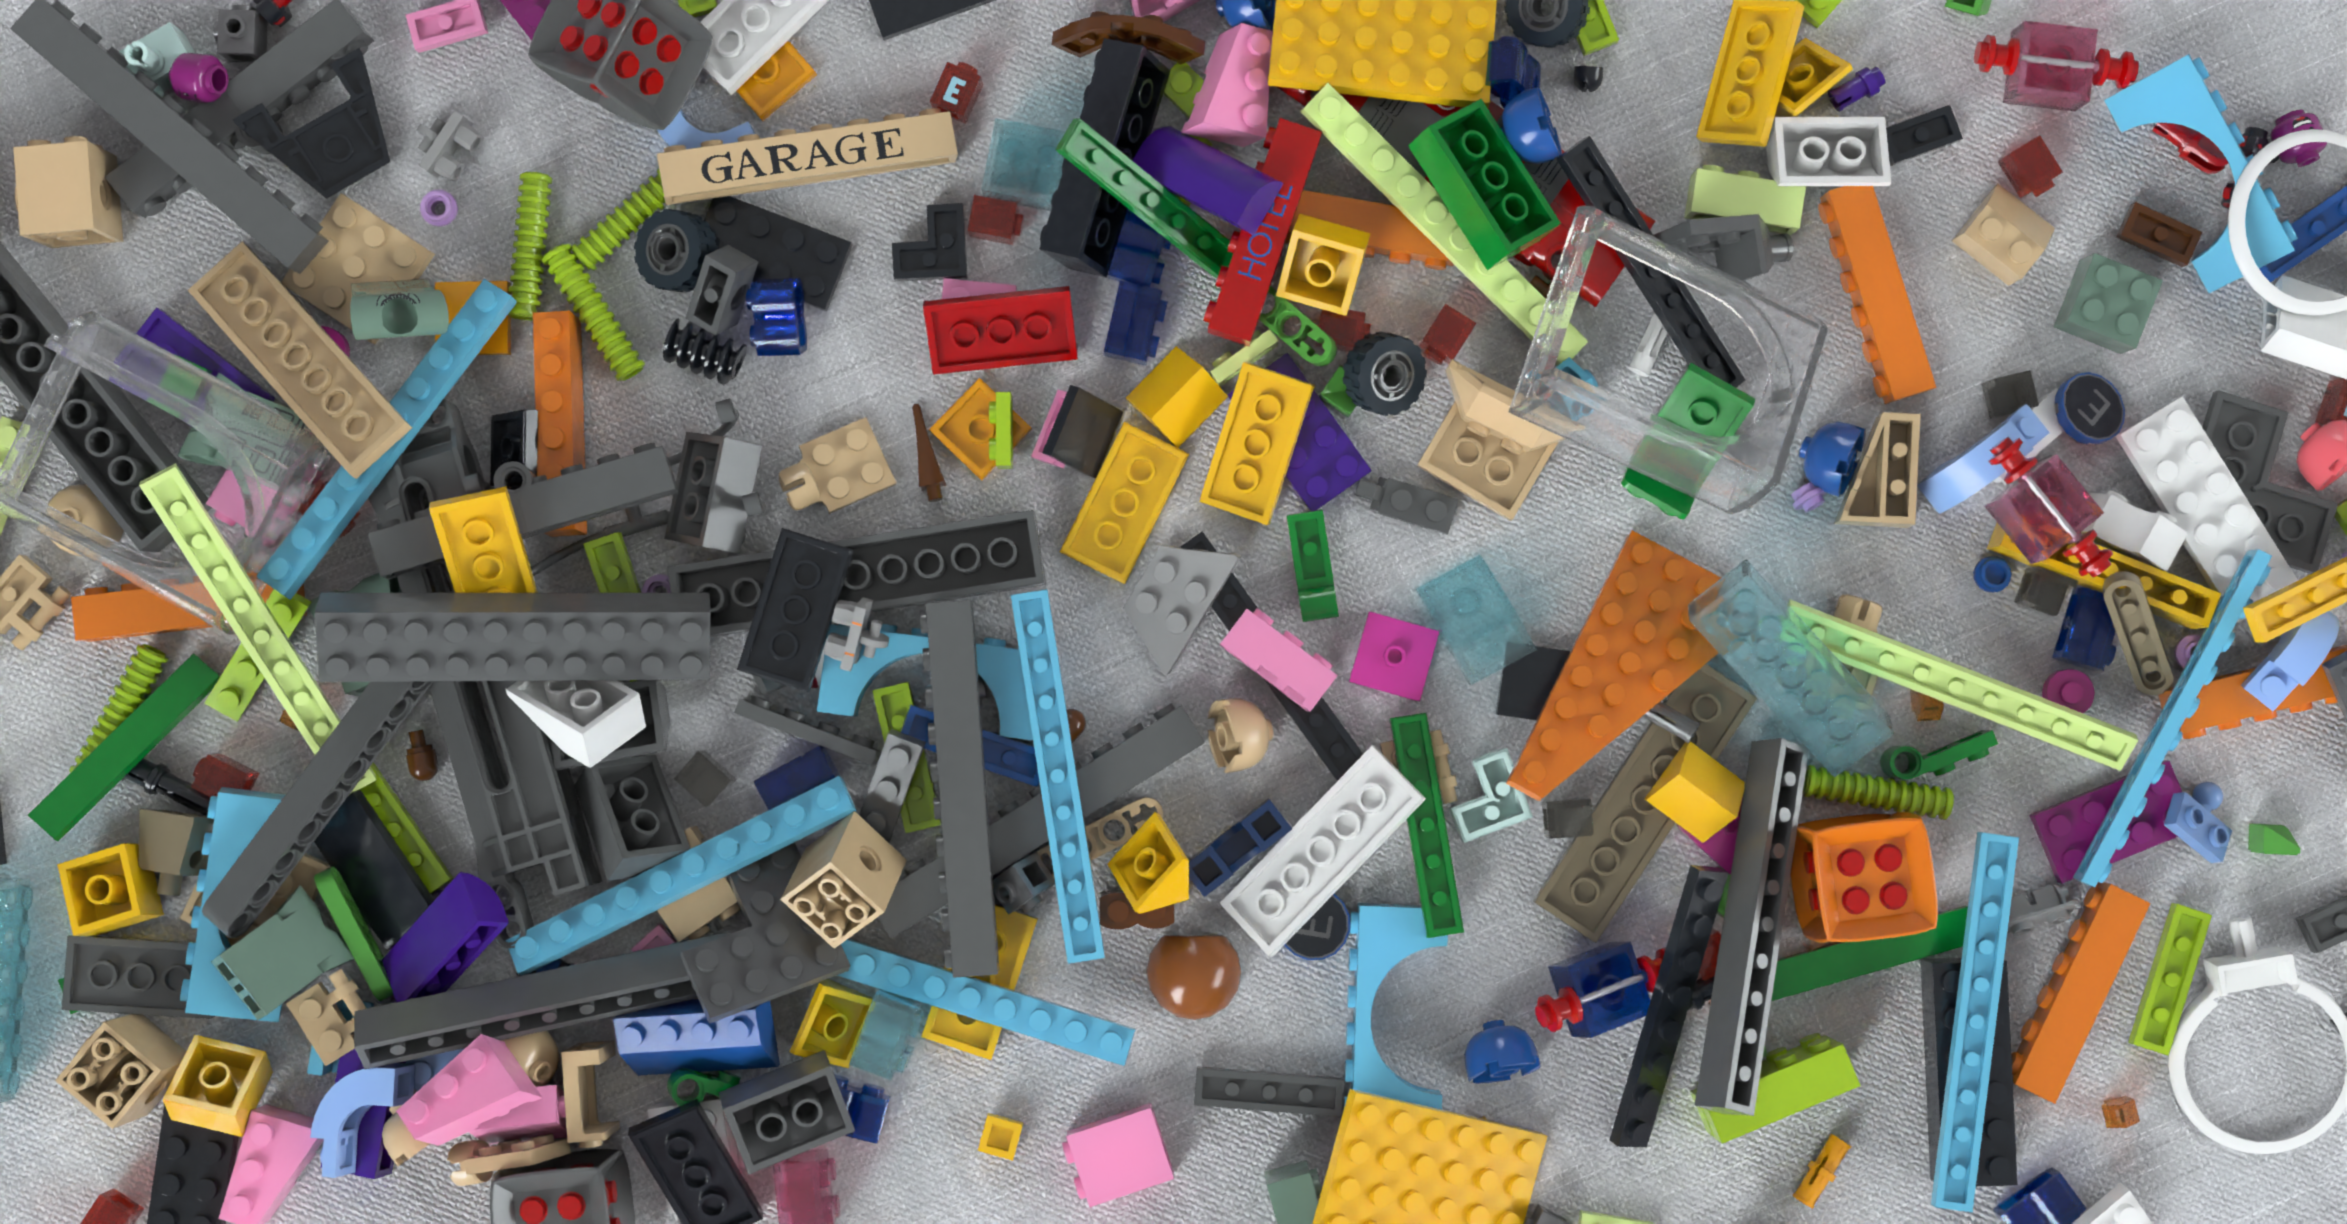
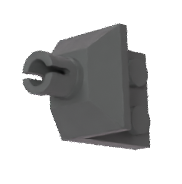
M1759 214L1692 219L1653 235L1662 250H1667V255L1689 252L1691 247H1698L1699 253L1715 251L1720 288H1727L1768 273L1774 262L1789 261L1794 252L1791 236L1787 233L1769 235V229Z

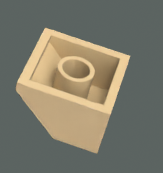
M1996 184L1952 239V242L2009 286L2021 280L2045 251L2055 228L2001 185Z

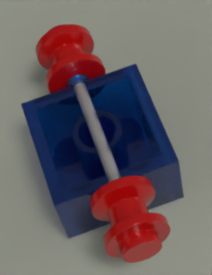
M1631 941L1609 942L1548 966L1558 998L1553 999L1547 994L1538 998L1537 1006L1535 1007L1538 1022L1542 1027H1547L1551 1032L1561 1030L1563 1020L1566 1019L1571 1037L1593 1038L1646 1016L1650 1004L1648 992L1652 993L1666 947L1656 951L1654 960L1645 955L1636 959Z

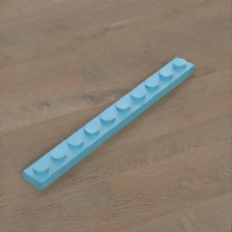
M486 279L480 283L448 325L447 332L441 334L390 401V404L409 423L412 429L357 479L352 477L341 465L256 577L288 599H292L515 306L517 301L510 294Z
M2259 549L2246 552L2213 614L2209 627L2203 632L2073 876L2074 879L2086 885L2096 887L2098 882L2103 883L2108 877L2112 868V863L2109 861L2114 851L2122 849L2130 834V831L2127 830L2133 816L2138 817L2145 808L2147 798L2144 795L2151 783L2156 784L2165 769L2162 761L2168 750L2172 752L2179 744L2183 734L2179 730L2185 718H2191L2200 704V699L2197 696L2202 686H2207L2213 680L2218 666L2214 664L2221 651L2226 652L2233 643L2235 633L2232 630L2238 619L2242 620L2245 618L2243 607L2253 603L2250 596L2256 585L2261 586L2267 579L2271 570L2268 563L2272 555Z
M1046 589L1011 595L1067 962L1070 964L1105 958L1049 593Z
M837 776L528 929L526 936L521 937L515 944L511 945H515L514 948H508L517 973L520 975L529 974L847 817L854 811L857 812L844 780ZM520 933L517 934V935H515V936H513V937H511V938H509V939H507V940H505V941H506V942H514V941H516V940L519 938Z
M1977 832L1931 1205L1936 1208L1973 1213L2019 837Z
M849 938L841 944L851 966L849 971L837 976L1122 1066L1126 1064L1136 1031L1135 1028L973 977L953 978L951 970Z

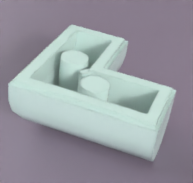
M1507 748L1486 753L1472 760L1484 795L1450 808L1453 822L1463 843L1533 817L1525 794L1506 784L1514 768Z

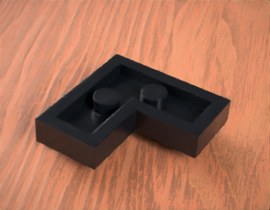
M963 203L927 205L928 241L892 243L894 281L968 278Z

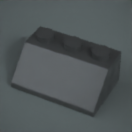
M686 432L676 478L679 493L673 494L664 539L740 554L741 546L746 538L745 526L748 516L742 496L753 493L756 473L761 465L760 453L762 446L723 436Z
M638 680L622 683L640 694L646 727L598 763L665 751L667 749L670 717L666 687L658 680ZM551 740L554 769L556 771L585 766L564 753Z
M656 755L622 758L597 763L591 768L585 767L574 786L608 881L635 877L691 849Z
M825 1050L718 1092L722 1109L748 1174L757 1172L855 1131Z

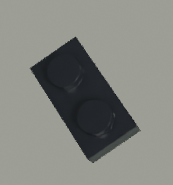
M1947 105L1887 127L1890 166L1962 140L1963 137L1951 106Z

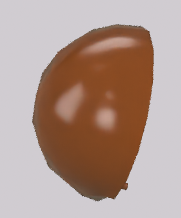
M1164 935L1150 953L1146 973L1150 991L1161 1007L1176 1017L1197 1020L1212 1017L1229 1005L1238 991L1241 968L1237 952L1223 935Z

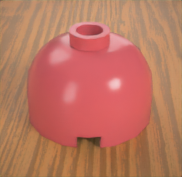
M2333 420L2324 426L2316 422L2300 436L2304 443L2297 452L2296 462L2299 471L2306 481L2318 492L2319 490L2322 491L2347 472V421Z

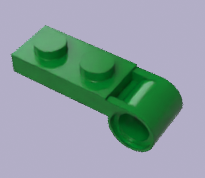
M1323 509L1288 514L1287 522L1302 621L1310 622L1339 617Z
M1980 730L1922 756L1913 747L1892 746L1883 752L1880 765L1882 771L1888 777L1894 779H1913L1927 772H1933L1935 776H1939L1956 769L1954 763L1966 757L1968 762L1989 755L1988 748L1999 743L1993 730ZM1900 753H1904L1908 758V767L1902 773L1895 767V758Z
M681 1068L670 1075L667 1081V1090L679 1106L698 1099L699 1103H701L706 1093L719 1096L718 1092L741 1084L739 1083L741 1077L721 1070L718 1076L710 1073L704 1074L692 1069ZM683 1080H694L695 1089L690 1095L679 1096L677 1094L678 1085Z

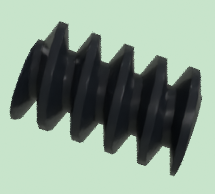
M677 318L668 331L664 342V361L672 363L676 360L677 366L683 369L690 365L691 372L695 374L701 373L704 369V377L711 380L717 375L718 383L722 385L727 384L731 379L733 380L743 364L747 345L742 344L735 352L733 351V339L729 338L721 346L719 345L720 334L714 335L708 341L706 340L707 330L701 328L696 335L692 334V322H688L681 330L679 329L680 321Z

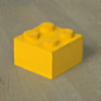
M1299 214L1292 231L1276 296L1347 316L1371 233Z
M123 843L57 864L73 936H99L164 915L160 895L157 894L158 886L154 871L143 870L138 865L139 844Z
M194 1035L163 1097V1102L171 1120L243 1137L250 1112L256 1109L273 1074L267 1053L263 1050Z

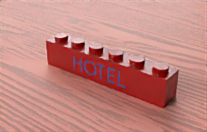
M1283 118L1279 119L1277 128L1269 127L1263 148L1269 149L1265 163L1258 161L1255 169L1284 184L1254 236L1244 230H1241V232L1234 230L1227 249L1228 252L1233 253L1229 267L1221 266L1215 284L1216 287L1221 288L1217 302L1209 301L1203 321L1209 323L1208 333L1248 347L1250 346L1321 140V131Z

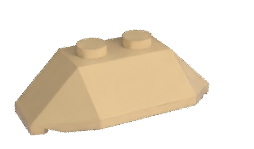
M1453 359L1445 370L1461 419L1469 423L1467 428L1483 437H1487L1490 433L1502 439L1500 445L1518 454H1520L1521 450L1529 452L1575 437L1585 427V425Z

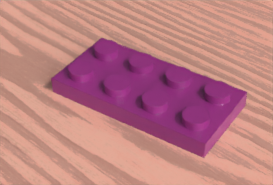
M2169 760L2162 761V764L2165 765L2162 776L2156 784H2150L2144 795L2147 798L2145 808L2138 817L2133 816L2127 827V830L2130 831L2129 837L2122 849L2114 851L2109 861L2110 863H2115L2178 837L2164 826L2173 793L2182 792ZM2127 775L2029 815L2057 883L2063 884L2074 879L2073 876Z

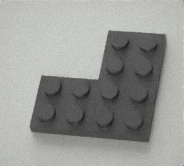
M2220 390L2214 391L2203 423V430L2289 567L2309 574L2318 571L2338 503L2268 482L2289 412Z
M795 842L727 875V879L749 926L748 928L682 951L681 953L682 962L709 1024L849 971L851 965L842 945L840 944L834 949L780 900L801 858Z

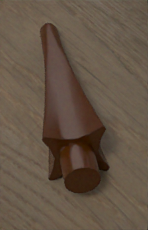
M914 404L912 410L917 437L919 487H921V491L926 490L929 502H937L943 499L941 487L947 485L926 430L921 406Z

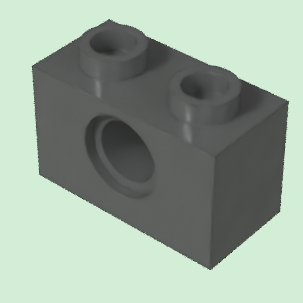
M730 245L705 255L685 319L715 336L737 325L758 261Z

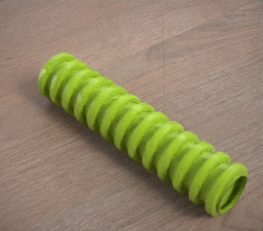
M659 169L656 170L658 175L648 177L650 182L646 185L644 183L639 185L641 190L631 193L632 198L629 200L625 198L622 201L624 203L623 206H616L614 214L608 213L605 216L606 221H599L597 229L591 228L588 231L590 234L588 237L582 236L579 245L574 243L571 246L572 252L589 270L594 271L597 269L595 264L598 262L603 263L605 261L604 256L607 254L611 256L614 253L613 248L616 246L620 248L622 246V240L626 239L628 241L631 238L630 233L633 231L637 233L639 225L643 224L648 217H652V214L657 209L662 211L665 208L663 205L665 198Z
M524 172L519 176V180L523 181V184L518 187V191L522 195L517 198V202L521 205L516 208V213L520 216L518 219H515V225L518 226V230L514 231V236L517 237V241L513 242L516 252L512 253V259L515 260V263L511 264V270L514 271V275H510V281L513 282V286L509 287V293H512V297L517 303L508 314L511 318L533 321V313H536L537 308L541 307L538 297L542 296V290L539 289V285H543V279L540 278V274L544 273L541 263H543L542 259L544 257L542 252L546 251V245L543 244V241L547 240V234L544 233V229H548V223L545 222V218L549 217V211L546 210V207L550 206V200L547 199V196L551 195V189L548 188V185L552 184L553 178L539 172Z
M561 244L544 255L542 259L543 264L550 266L548 272L550 275L556 276L554 278L556 284L562 285L560 291L562 294L568 295L566 300L569 304H574L572 308L574 313H579V321L586 323V332L592 333L591 340L593 342H598L597 349L599 352H604L603 359L605 362L609 361L611 363L609 368L611 371H616L615 378L617 381L630 379L644 369L645 362L638 360L639 353L637 350L633 351L631 349L633 343L626 341L627 334L625 331L619 330L621 324L619 321L614 322L615 315L613 312L607 311L609 305L607 302L601 301L603 296L600 292H595L597 288L595 283H590V275L583 273L584 266L582 263H577L578 258L575 254H571V245Z
M147 644L137 645V655L132 654L130 658L132 664L126 665V675L121 674L119 678L121 684L115 685V695L109 696L110 704L104 705L102 709L105 712L104 715L98 716L97 721L99 724L93 725L91 729L93 735L87 736L86 741L88 744L82 745L80 749L82 755L76 756L75 762L77 764L70 767V772L139 707L140 703L142 704L146 700L145 694H150L152 691L151 683L157 682L156 674L163 671L162 663L168 662L169 658L165 653Z
M1808 765L1806 769L1803 788L1804 797L1809 798L1811 795H1814V798L1822 799L1824 796L1827 801H1833L1836 798L1839 803H1844L1848 800L1850 805H1855L1859 802L1862 807L1870 804L1871 808L1878 809L1882 806V809L1889 811L1891 808L1895 812L1904 810L1905 812L1914 813L1915 811L1919 816H1924L1927 813L1929 818H1935L1938 815L1941 820H1946L1953 809L1954 795L1951 788L1948 787L1941 790L1936 785L1929 788L1928 784L1922 783L1918 786L1916 782L1911 781L1907 784L1904 780H1899L1895 783L1893 778H1887L1884 781L1881 776H1876L1873 779L1872 775L1869 774L1861 777V774L1857 772L1850 775L1849 771L1843 770L1841 773H1838L1837 769L1832 768L1830 771H1827L1825 767L1821 766L1817 770L1814 765Z

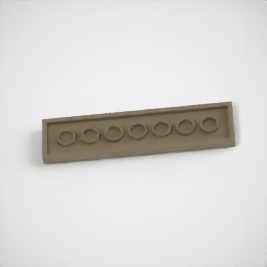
M1705 664L1673 690L1664 701V704L1700 723L1691 742L1717 760L1757 700V697ZM1657 712L1659 715L1665 717L1666 719H1668V720H1670V721H1672L1673 723L1676 724V722L1673 721L1672 719H1670V718L1666 717L1665 715H1663V714ZM1650 722L1533 900L1534 903L1594 943H1597L1675 824L1674 821L1644 800V798L1681 749L1685 740Z

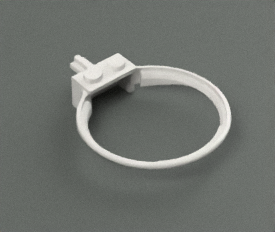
M2310 129L2289 133L2277 138L2262 148L2249 161L2238 178L2232 193L2228 213V231L2231 249L2242 275L2262 298L2285 311L2301 315L2318 316L2347 310V295L2331 301L2311 302L2294 298L2282 292L2267 280L2256 265L2248 246L2245 228L2246 207L2252 187L2265 166L2277 155L2296 145L2310 142H2327L2347 148L2346 135L2333 131Z
M2251 917L2233 918V920L2228 922L2234 954L2203 959L2208 984L2192 1000L2180 1017L2168 1056L2169 1077L2173 1092L2181 1109L2188 1119L2206 1136L2219 1144L2242 1152L2254 1154L2280 1153L2303 1146L2319 1137L2335 1123L2347 1106V1018L2339 1005L2327 993L2297 977L2292 953L2278 946L2257 950ZM2288 983L2293 985L2294 991L2309 997L2320 1005L2337 1026L2346 1052V1075L2342 1091L2333 1108L2325 1117L2322 1116L2317 1122L2298 1134L2270 1141L2248 1140L2231 1135L2211 1123L2202 1114L2191 1097L2184 1070L2187 1046L2202 1020L2218 1006L2213 999L2219 996H2227L2231 992Z

